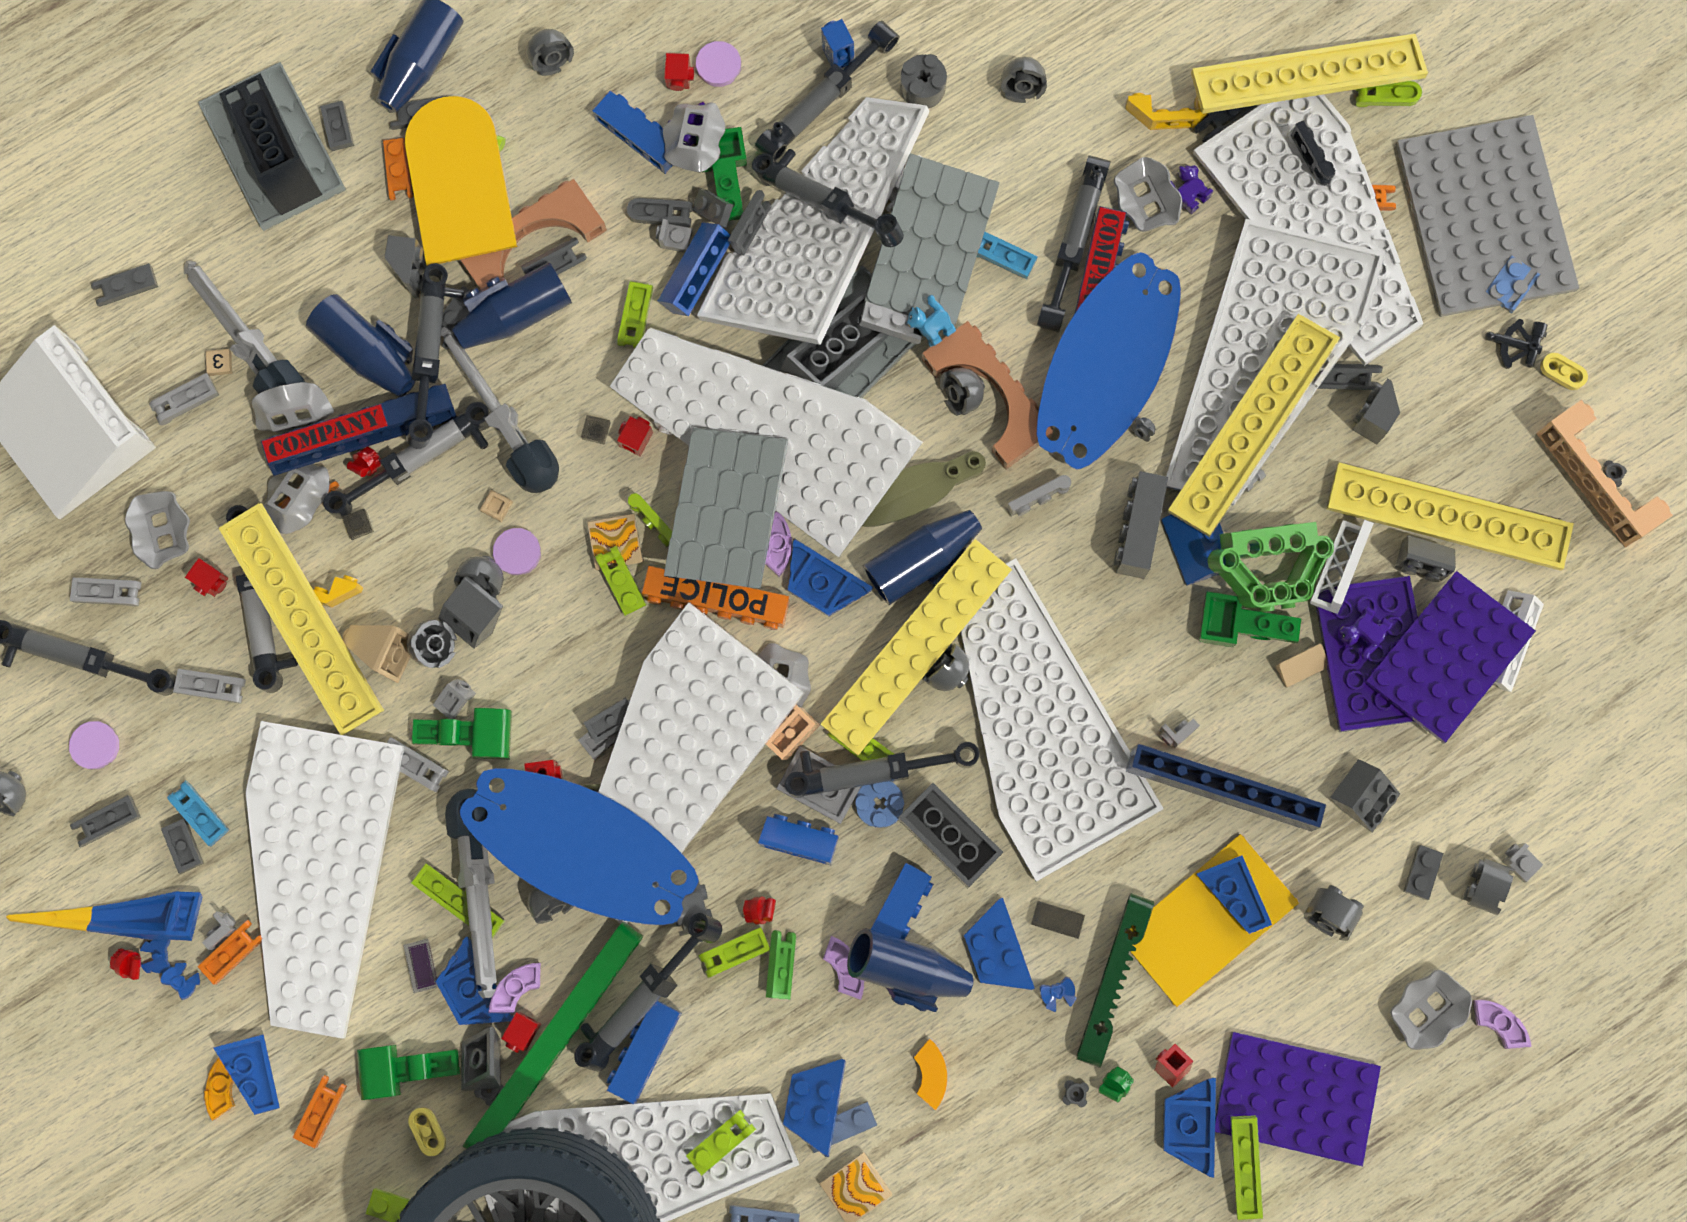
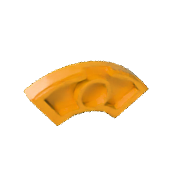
M929 1038L913 1057L920 1065L922 1072L921 1086L916 1094L936 1110L943 1100L946 1091L947 1068L942 1053Z
M220 1058L215 1061L208 1073L206 1091H204L206 1109L212 1121L236 1106L232 1098L234 1081Z

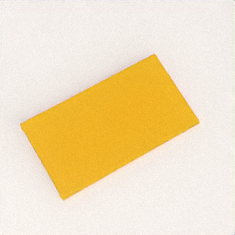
M1239 834L1153 907L1142 941L1133 945L1136 951L1130 952L1172 1001V1004L1178 1007L1296 907L1299 902L1246 841L1245 837ZM1242 855L1272 925L1249 934L1199 878L1197 873ZM1134 926L1125 931L1128 934L1129 940L1132 936L1136 937L1137 932L1134 931Z

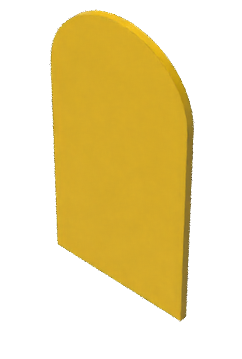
M448 96L427 103L412 117L405 135V148L426 265L442 264L517 247L496 130L490 115L481 105L464 97Z

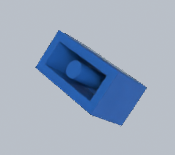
M843 19L826 23L821 28L822 49L831 67L836 63L840 68H843L854 60V41Z

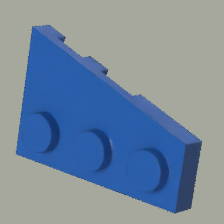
M1242 855L1197 873L1199 878L1249 934L1272 925Z
M264 1034L213 1047L254 1115L280 1108Z

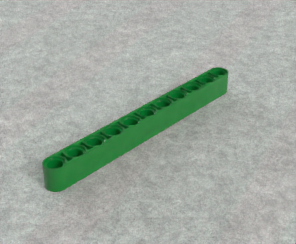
M624 921L619 925L462 1146L463 1148L467 1149L479 1141H484L487 1137L503 1132L508 1124L515 1119L639 945L644 935Z

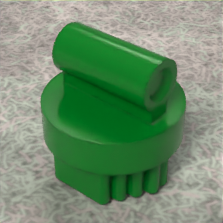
M1117 1066L1105 1075L1102 1080L1103 1084L1098 1092L1119 1103L1122 1097H1126L1129 1093L1134 1079L1128 1071Z

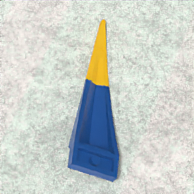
M176 891L113 904L69 910L13 914L6 916V918L12 922L169 942V940L192 941L203 897L201 892Z

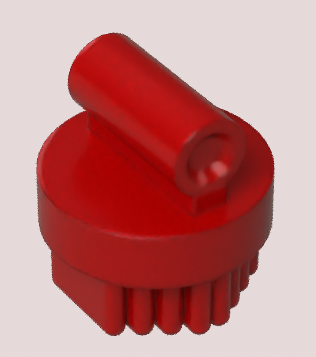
M366 447L353 455L354 461L348 462L347 469L361 477L371 476L381 466V458L374 449Z
M763 896L745 900L743 915L746 923L754 922V924L759 925L772 922L776 900L773 898H767L766 900Z
M118 949L110 957V969L114 970L122 978L139 979L141 967L140 954L130 949Z

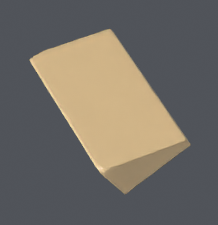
M1320 643L1279 663L1275 667L1286 688L1326 669L1327 658Z

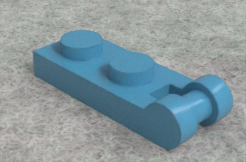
M984 232L977 254L978 258H983L1025 279L1030 275L1038 256L987 232ZM985 244L991 245L989 250L983 248Z
M185 780L180 785L181 788L175 793L169 794L167 799L204 842L212 847L230 830L201 798L194 787ZM188 796L190 799L184 804L182 799Z

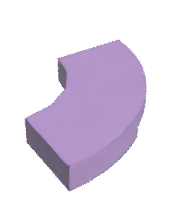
M776 511L765 565L780 577L791 557L792 537L786 520Z
M831 936L823 960L830 963L837 972L839 979L838 992L861 1000L864 981L852 978L847 969L850 948L841 940Z
M541 963L521 966L504 977L496 987V991L491 998L489 1013H514L516 1003L523 994L530 990L539 989Z
M1473 1000L1476 1025L1486 1026L1495 1031L1501 1038L1504 1049L1532 1047L1525 1026L1506 1007L1491 1001Z

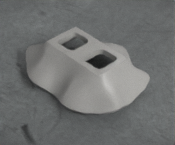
M711 102L705 105L679 104L675 107L672 119L663 128L665 141L664 157L669 163L685 170L703 172L717 161L720 155L719 141L725 132V122L718 106ZM689 114L702 115L704 117L702 125L688 124ZM686 134L699 137L696 147L683 144Z
M1142 157L1115 176L1114 185L1117 188L1119 210L1127 212L1126 216L1134 222L1139 231H1150L1160 226L1176 225L1178 223L1182 207V197L1180 192L1172 185L1169 170L1162 163L1149 157ZM1146 182L1151 192L1138 197L1133 188L1138 184ZM1156 202L1161 212L1148 217L1144 207Z
M300 382L280 385L261 392L252 399V406L256 416V428L260 431L287 433L292 431L295 426H310L316 422L324 421L334 413V409L326 395L314 383ZM308 409L311 417L298 419L295 411ZM284 414L288 422L276 425L272 420V416Z
M311 464L276 475L269 480L268 495L263 506L280 533L288 534L300 530L312 520L316 509L329 492L328 470L323 466ZM293 474H298L304 478L303 483L298 489L288 485ZM281 493L291 498L284 509L275 505V501Z
M160 491L136 496L130 502L125 516V525L132 535V551L140 561L151 569H159L165 562L179 557L188 551L189 544L186 535L190 519L177 503L176 495L173 492ZM165 512L168 520L167 524L155 528L152 517ZM171 534L173 546L161 550L158 538Z
M768 644L757 656L772 668L776 663L789 666L786 679L804 692V695L797 703L802 708L811 691L808 677V658L801 653L782 648L778 644Z
M1434 970L1427 977L1407 983L1401 999L1391 1008L1390 1014L1410 1049H1431L1443 1044L1450 1031L1462 1027L1467 1022L1472 998L1470 992L1449 974L1442 970ZM1434 992H1438L1445 1000V1005L1438 1011H1435L1427 1001L1428 997ZM1416 1008H1419L1427 1017V1021L1420 1027H1417L1409 1018V1014Z

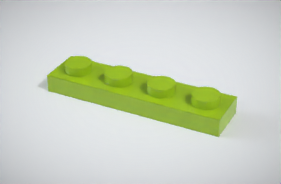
M426 863L411 884L469 926L466 891L459 888V886ZM491 911L493 939L505 920Z
M1256 1115L1232 1116L1230 1120L1237 1220L1263 1219Z

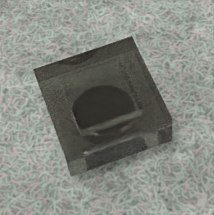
M587 415L581 439L605 445L611 423L610 420Z
M365 509L342 517L351 540L374 532Z

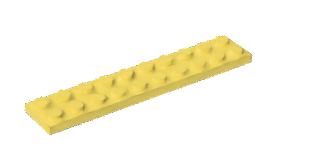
M1416 34L1193 68L1191 72L1202 114L1424 79L1428 74Z
M1300 314L1296 316L1168 509L1170 514L1208 537L1211 536L1339 342V336Z
M1343 463L1337 464L1326 509L1560 571L1565 566L1574 523Z
M258 503L219 527L221 534L340 735L347 734L383 712V707L263 504Z
M974 539L820 725L858 756L1012 569L979 541Z

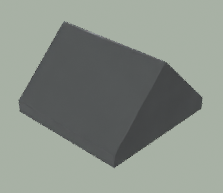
M488 1027L462 1042L461 1090L501 1088V1039L494 1027Z

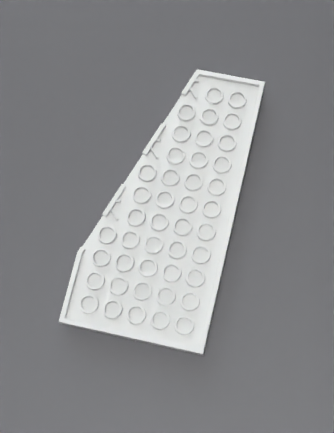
M1324 94L1261 104L1194 149L1193 154L1245 219L1386 253L1366 321L1348 346L1364 366L1422 327L1421 315L1415 299L1410 293L1400 266V259L1389 230L1386 229L1375 199L1376 195L1353 141L1350 126ZM1304 120L1307 127L1312 129L1317 145L1324 150L1325 159L1334 165L1335 175L1328 185L1324 186L1318 183V180L1311 173L1291 138V133L1298 122Z
M866 97L848 117L849 122L827 147L823 146L801 171L802 174L831 189L837 187L847 192L855 209L877 219L881 216L929 114L927 105ZM786 193L780 200L776 199L771 205L770 211L745 255L734 252L733 254L729 253L725 257L697 314L698 318L701 321L821 345L874 228L848 215L840 224L828 218L824 211Z
M1249 219L1245 220L1166 476L1168 477L1166 488L1177 491L1182 490L1296 316L1300 314L1339 336L1340 340L1231 505H1235L1364 325L1383 265L1385 252Z
M652 328L646 331L610 385L613 390L687 445L690 444L694 427L789 439L775 510L838 557L843 553L923 443L863 398L854 397L821 386V384L788 373L785 374Z
M1015 558L1006 563L1012 569L1011 572L963 628L961 635L965 654L969 660V674L998 816L1035 882L1160 812L1163 810V807L1146 778L1126 772L1131 754Z
M688 603L643 662L598 793L616 801L641 817L682 853L798 703L804 692L694 605ZM658 882L652 883L654 888L658 885ZM615 919V920H617L620 924L624 921V920Z
M264 721L260 723L246 788V801L260 931L263 938L261 941L271 1026L342 1039L346 1038L400 773L399 770L404 754V746Z
M771 1093L535 1111L511 1121L504 1129L506 1133H509L512 1129H525L526 1127H532V1130L538 1127L559 1128L558 1131L564 1132V1130H568L577 1135H584V1138L587 1140L591 1138L601 1146L604 1145L608 1148L607 1151L611 1154L614 1152L618 1155V1158L629 1165L627 1168L631 1172L634 1171L640 1182H643L646 1194H650L653 1205L657 1209L656 1217L660 1218V1222L673 1220L800 1165ZM741 1110L745 1114V1120L749 1125L753 1124L756 1130L701 1176L686 1155ZM736 1124L731 1127L736 1136L742 1132ZM518 1190L500 1191L519 1205ZM524 1190L526 1220L531 1222L535 1208L533 1191ZM539 1192L541 1204L549 1196L548 1194ZM489 1194L485 1195L494 1222H514L513 1214ZM555 1198L545 1211L543 1222H572L576 1210L569 1204ZM581 1216L580 1222H588Z

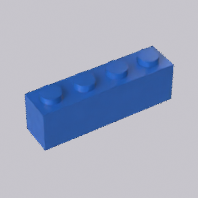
M609 91L592 110L595 120L666 174L673 165L664 157L665 141L661 125L656 121L650 122L642 110L637 107L634 109L628 105L629 102L621 94L616 95Z
M702 222L657 301L673 314L689 316L728 249L730 234L719 224Z
M905 863L871 930L905 940L911 929L907 926L910 918L916 919L922 908L918 904L922 895L927 897L934 885L930 882L932 876Z
M660 1001L653 1005L644 1016L641 1025H636L632 1030L629 1038L633 1040L629 1048L624 1047L618 1058V1061L621 1062L618 1070H612L606 1082L609 1084L607 1091L631 1104L637 1103L682 1014L681 1012Z

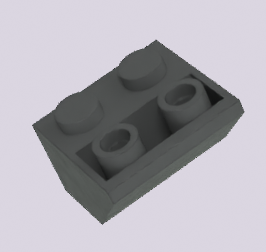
M388 235L385 259L411 295L419 299L423 270L427 267L423 247L420 246L416 238Z
M1388 378L1383 385L1380 383L1376 385L1367 397L1365 405L1353 420L1356 422L1353 431L1376 445L1389 432L1400 414L1393 383Z
M1408 535L1402 540L1395 567L1402 569L1401 571L1405 574L1416 575L1417 573L1424 575L1426 580L1439 582V580L1442 581L1455 571V549Z
M466 576L443 604L438 619L441 622L447 623L454 633L475 649L493 634L503 605L495 597H492L482 589L477 582Z
M1358 759L1330 798L1340 810L1373 833L1389 809L1396 803L1400 792L1381 769Z

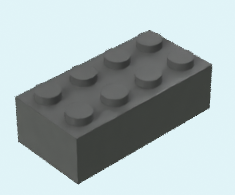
M1140 471L1137 478H1132L1127 492V497L1131 498V500H1128L1122 520H1126V524L1123 523L1118 537V543H1122V545L1116 551L1113 566H1117V574L1145 579L1150 571L1168 477Z
M934 783L898 817V820L967 889L1003 854V851Z

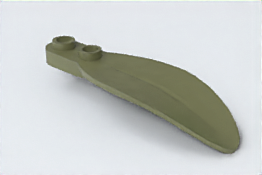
M972 451L948 462L923 463L903 469L862 526L875 527L889 524L930 508L947 496L954 486L979 476L984 471L986 465L984 456L979 452ZM970 460H976L978 465H972ZM954 469L957 471V474L951 475L949 470Z

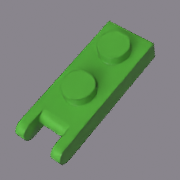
M774 930L771 934L766 998L791 1000L796 934L788 932L786 934V941H781V931Z

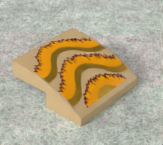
M635 513L587 522L596 571L602 569L595 556L611 551L610 548L616 545L627 565L643 562ZM616 560L608 563L610 568L618 566Z
M864 1152L820 1183L845 1222H856L893 1195Z

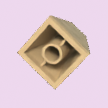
M350 625L343 634V641L346 647L373 671L399 683L410 659L407 651V638L409 634L391 625Z

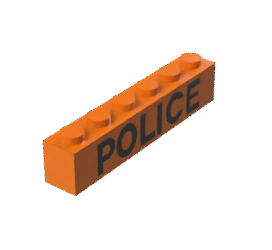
M648 566L642 595L644 598H647L649 603L661 605V602L670 603V607L683 610L688 603H691L705 615L711 612L716 613L718 618L731 620V617L739 618L741 623L754 625L755 622L762 623L764 628L777 630L778 627L784 628L790 603L789 596L743 586L664 576L665 569Z

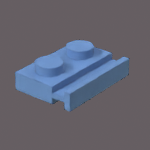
M1522 262V265L1520 263H1513L1508 269L1506 263L1486 292L1490 295L1491 287L1496 285L1497 292L1503 295L1500 299H1497L1502 303L1500 306L1507 308L1512 314L1540 274L1537 272L1529 283L1527 291L1517 301L1508 302L1514 293L1513 284L1517 280H1524L1531 268Z

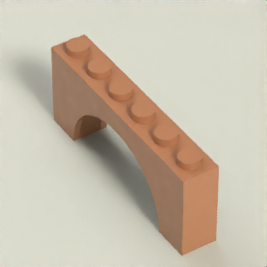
M575 179L561 183L555 191L542 195L538 202L532 206L522 208L512 218L517 243L529 233L546 227H563L580 234L587 242L607 231L604 221ZM513 248L460 259V261L481 290L487 286L486 282L496 276L499 279L504 277L505 263Z
M967 321L950 336L944 337L940 343L922 353V361L935 378L955 368H967L989 381L998 390L1007 409L1008 424L1003 436L993 445L992 452L1007 470L1039 447L1037 438L1039 408L1032 398L1028 399L1023 393L1025 390L1018 380L1014 381L1009 375L1011 372L1008 366L1003 361L1000 363L995 357L996 351L989 343L985 344L978 327L972 326ZM1053 426L1048 427L1046 430L1048 439L1052 437Z

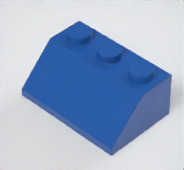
M1172 514L1161 519L1186 586L1219 575V573H1215L1209 568L1208 556L1213 550L1221 549L1219 534L1224 533L1220 522L1211 536L1208 537ZM1223 557V564H1224V565L1226 564V559H1225V557Z
M774 814L773 818L767 816L758 842L761 847L832 865L839 839L838 835H834L835 830L821 827L820 830L812 829V824L797 820V824L787 822L788 817Z

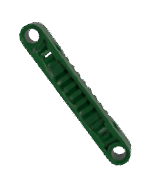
M1132 893L1128 897L1076 1060L1099 1068L1102 1066L1113 1033V1025L1109 1019L1115 1016L1110 1012V1009L1118 1008L1113 999L1121 998L1116 993V990L1124 989V986L1119 983L1120 980H1127V977L1122 972L1130 970V967L1125 962L1133 961V957L1128 953L1129 951H1136L1133 945L1141 942L1145 935L1154 906L1153 900ZM1134 926V931L1137 932L1136 937L1132 936L1129 940L1125 929ZM1103 1021V1026L1106 1027L1105 1032L1101 1031L1098 1035L1096 1034L1097 1030L1093 1026Z

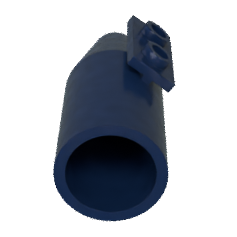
M422 0L401 36L392 35L370 71L381 83L376 100L384 108L397 112L431 79L464 23L463 18L453 8L441 0Z
M547 262L509 284L504 277L499 279L496 276L486 282L487 286L481 290L474 288L465 293L466 298L462 300L469 313L452 330L462 348L468 349L510 338L572 304V301L550 262Z
M338 294L326 297L312 310L306 321V329L358 376L399 397L405 396L414 387L416 381L412 380V374L405 365V362L408 364L412 362V346L408 341L402 340L390 325H385L379 319L376 321V327H374Z
M971 510L923 525L863 565L864 571L882 599L888 605H891L925 581L936 586L964 553L971 541L982 531V526Z
M864 928L858 932L848 953L847 969L852 978L886 987L892 997L891 999L899 1005H912L923 1012L926 1010L937 1012L938 1007L935 1002L938 997H967L973 987V975L936 950L871 929Z

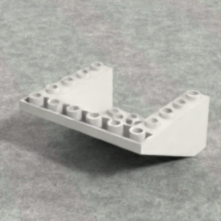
M54 325L32 342L0 381V443L58 519H62L156 447L141 428L126 418L87 367L85 362L89 359L77 343Z

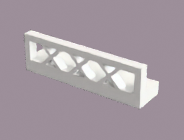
M1343 520L1334 542V552L1327 559L1310 604L1338 614L1374 523L1364 520L1362 527ZM1347 529L1357 533V539L1347 543L1343 536L1344 530ZM1345 549L1349 559L1339 563L1335 552ZM1337 569L1341 580L1331 583L1327 573ZM1328 589L1333 596L1332 603L1317 599L1320 592Z
M1508 590L1503 606L1535 629L1544 604L1535 595ZM1513 598L1523 600L1521 607L1512 612L1510 606ZM1531 638L1494 682L1503 691L1512 692Z

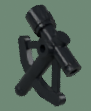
M1518 319L1507 328L1504 335L1487 332L1485 338L1488 341L1500 344V357L1505 369L1511 368L1513 362L1526 355L1524 366L1533 368L1537 354L1540 355L1543 348L1540 345L1541 340L1547 336L1548 325L1546 323L1534 322L1531 335H1528L1522 327L1524 321ZM1518 329L1526 341L1513 338V333ZM1508 346L1524 351L1510 358Z

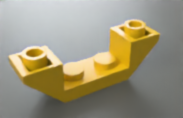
M1135 93L1128 96L1125 104V109L1149 130L1194 128L1209 114H1202L1197 95L1194 100L1195 110L1191 108H1182L1179 111L1160 109L1152 112L1151 95Z
M344 575L343 579L339 577L334 578L330 592L315 586L313 591L322 605L332 608L361 593L363 587L357 583V579Z

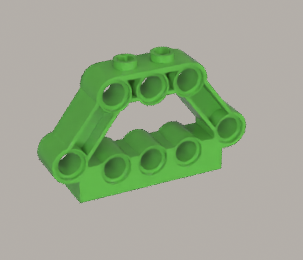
M1316 522L1286 524L1284 526L1263 527L1262 529L1219 534L1221 549L1213 550L1208 556V566L1213 572L1219 573L1238 595L1240 604L1246 608H1260V612L1273 611L1276 605H1281V609L1296 607L1295 603L1307 601L1312 597L1314 593L1313 586L1326 559L1333 554L1334 544L1329 537L1318 536ZM1248 543L1250 545V551H1248L1247 549ZM1300 552L1285 582H1268L1264 585L1259 582L1240 560L1279 555L1281 553ZM1223 557L1226 559L1225 565L1223 564ZM1254 591H1255V593H1256V599H1255V600H1254V597H1253Z

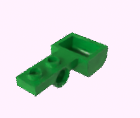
M742 127L725 129L719 141V158L712 166L703 171L714 172L717 196L733 205L728 221L740 219L743 213L736 167L747 166Z
M1214 592L1205 593L1199 636L1200 642L1234 647L1237 644L1238 634L1250 636V638L1257 640L1299 642L1302 618L1241 609L1242 605L1239 602L1238 596Z
M474 708L473 721L413 719L412 744L472 746L471 757L473 759L510 760L512 711L496 708Z
M397 1045L357 1050L361 1100L401 1095L400 1082L460 1075L458 1049L397 1057Z

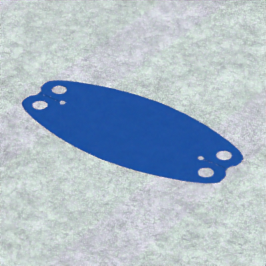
M1140 252L1126 258L1092 290L1067 325L1047 372L1037 420L1038 443L1040 447L1050 453H1061L1064 456L1065 462L1076 470L1089 466L1101 457L1133 423L1154 391L1171 349L1180 307V280L1174 272L1168 269L1161 270L1156 267L1153 259L1147 254ZM1136 263H1141L1145 266L1146 274L1144 277L1138 278L1133 274L1132 268ZM1161 281H1168L1171 284L1172 291L1170 294L1164 295L1159 291V283ZM1144 289L1148 291L1147 295L1143 294ZM1050 426H1055L1060 431V436L1056 441H1051L1046 436V430ZM1071 426H1076V431H1072ZM1077 443L1083 444L1087 449L1086 456L1083 458H1077L1073 453V447Z
M501 768L483 771L476 783L478 790L474 797L468 798L463 803L460 809V816L472 835L513 873L560 901L598 915L650 925H667L678 921L683 911L682 901L685 895L691 894L695 890L699 879L695 869L685 856L648 822L626 807L598 792L552 776ZM494 778H500L505 783L504 789L499 793L492 792L489 788V783ZM502 804L506 805L505 810L500 809ZM477 807H484L488 812L487 818L482 822H477L472 818V811ZM676 870L684 871L687 876L686 882L682 885H675L671 881V874ZM658 882L659 886L654 888L652 883ZM659 900H666L670 904V911L665 915H659L655 911L654 906Z

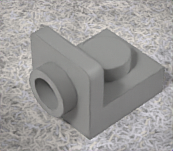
M663 219L662 226L658 225L656 239L659 241L660 248L685 253L690 245L692 228L671 225L666 219Z
M456 679L446 685L433 706L448 719H455L465 703L473 698L476 693L467 682Z
M1194 718L1189 723L1184 720L1174 729L1177 732L1175 734L1164 724L1159 729L1162 733L1160 737L1167 745L1170 746L1172 744L1176 748L1200 725Z
M1515 843L1505 852L1507 857L1502 862L1506 866L1513 868V873L1525 883L1543 864L1527 849L1529 846L1526 843L1519 845Z
M215 912L213 914L221 926H216L206 935L208 938L202 942L208 950L214 951L237 930L234 926L236 924L235 919L227 912L225 914L223 912Z

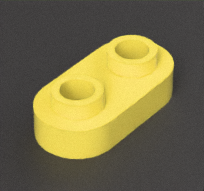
M1550 353L1541 361L1540 369L1542 373L1569 390L1580 389L1588 380L1587 371L1582 366L1559 353ZM1549 364H1553L1555 370L1550 369ZM1570 376H1574L1576 382H1572Z
M425 1107L412 1111L408 1123L420 1150L427 1156L439 1155L446 1147V1138L434 1113ZM422 1115L427 1118L425 1125L419 1122V1118ZM432 1138H435L438 1142L435 1148L430 1145Z

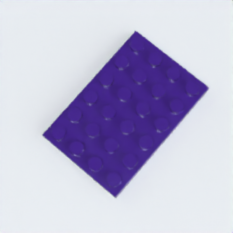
M1456 571L1365 683L1445 744L1536 630Z
M1410 576L1350 584L1338 614L1316 606L1323 649L1327 658V670L1339 732L1415 722L1365 683L1418 618ZM1328 589L1320 592L1317 599L1332 603L1333 596ZM1368 606L1376 612L1372 619L1374 623L1377 620L1381 621L1382 618H1386L1393 624L1386 632L1384 640L1380 643L1379 647L1365 660L1361 654L1368 644L1359 637L1354 645L1345 648L1339 631L1343 626L1353 625L1354 621L1362 615V610Z
M1231 1032L1215 1115V1132L1231 1136L1230 1117L1256 1115L1258 1141L1260 1143L1363 1167L1381 1066Z

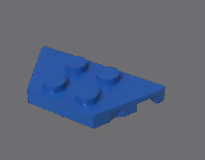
M795 539L793 541L788 592L830 617L872 591L873 587L798 540Z
M1000 898L964 935L979 982L1028 990L1035 989L1004 899Z
M470 936L465 937L455 955L449 960L445 970L441 972L435 981L459 1025L512 1021L514 1017L512 1013H489L491 998H482L478 991H482V987L476 985L472 940ZM493 983L492 989H496L497 985Z
M845 1059L793 1074L783 1125L825 1157L830 1155L846 1066Z
M1208 1078L1165 1098L1163 1115V1151L1214 1178L1216 1078Z

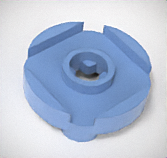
M888 781L862 786L857 794L855 804L857 814L865 824L870 827L885 828L898 821V817L903 812L904 800L901 790L893 782ZM884 798L886 800L884 803L886 808H878L876 810L874 808L876 804L874 799Z

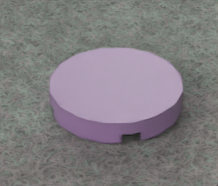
M714 41L700 49L696 57V70L699 77L709 85L723 87L731 84L741 71V58L738 51L731 44L724 41Z
M512 528L504 531L496 539L493 546V557L503 572L510 575L527 574L538 565L541 558V547L538 539L530 531L523 528Z
M99 721L80 725L73 732L69 741V752L72 759L79 766L90 770L104 768L116 758L119 751L118 735L110 725Z

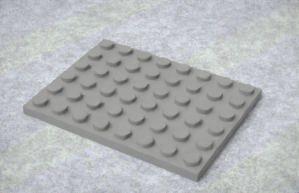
M1533 115L1397 141L1396 147L1440 317L1500 306L1502 303L1497 299H1500L1503 295L1497 292L1496 285L1491 287L1490 295L1486 290L1506 263L1508 269L1511 264L1520 263L1522 265V262L1531 268L1524 280H1517L1513 284L1514 293L1508 302L1517 301L1527 291L1529 283L1537 272L1540 276L1522 301L1575 292L1579 289Z

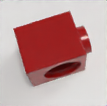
M516 1012L501 1039L506 1041L505 1046L518 1053L519 1050L527 1051L541 1023L521 1012Z

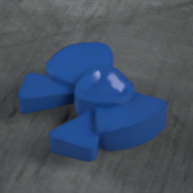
M156 940L144 942L140 951L153 953V961L141 965L146 973H164L167 969L171 968L168 962L167 951L170 940L169 942Z
M176 963L175 967L167 969L160 979L161 984L171 986L177 991L181 1000L189 998L194 993L196 985H200L199 973L194 974L186 981L185 977L181 976L187 967L186 963Z
M1065 977L1060 983L1052 984L1051 986L1044 984L1040 986V996L1045 1003L1046 1009L1056 1012V998L1061 999L1064 997L1070 1007L1076 1001L1075 986L1069 977Z

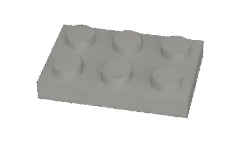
M800 746L776 789L841 824L861 786L813 794L801 798L792 797L787 792L785 781L791 773L803 772L800 752L808 750ZM810 752L813 770L836 766ZM799 778L794 779L791 783V788L794 791H800L805 786V782Z

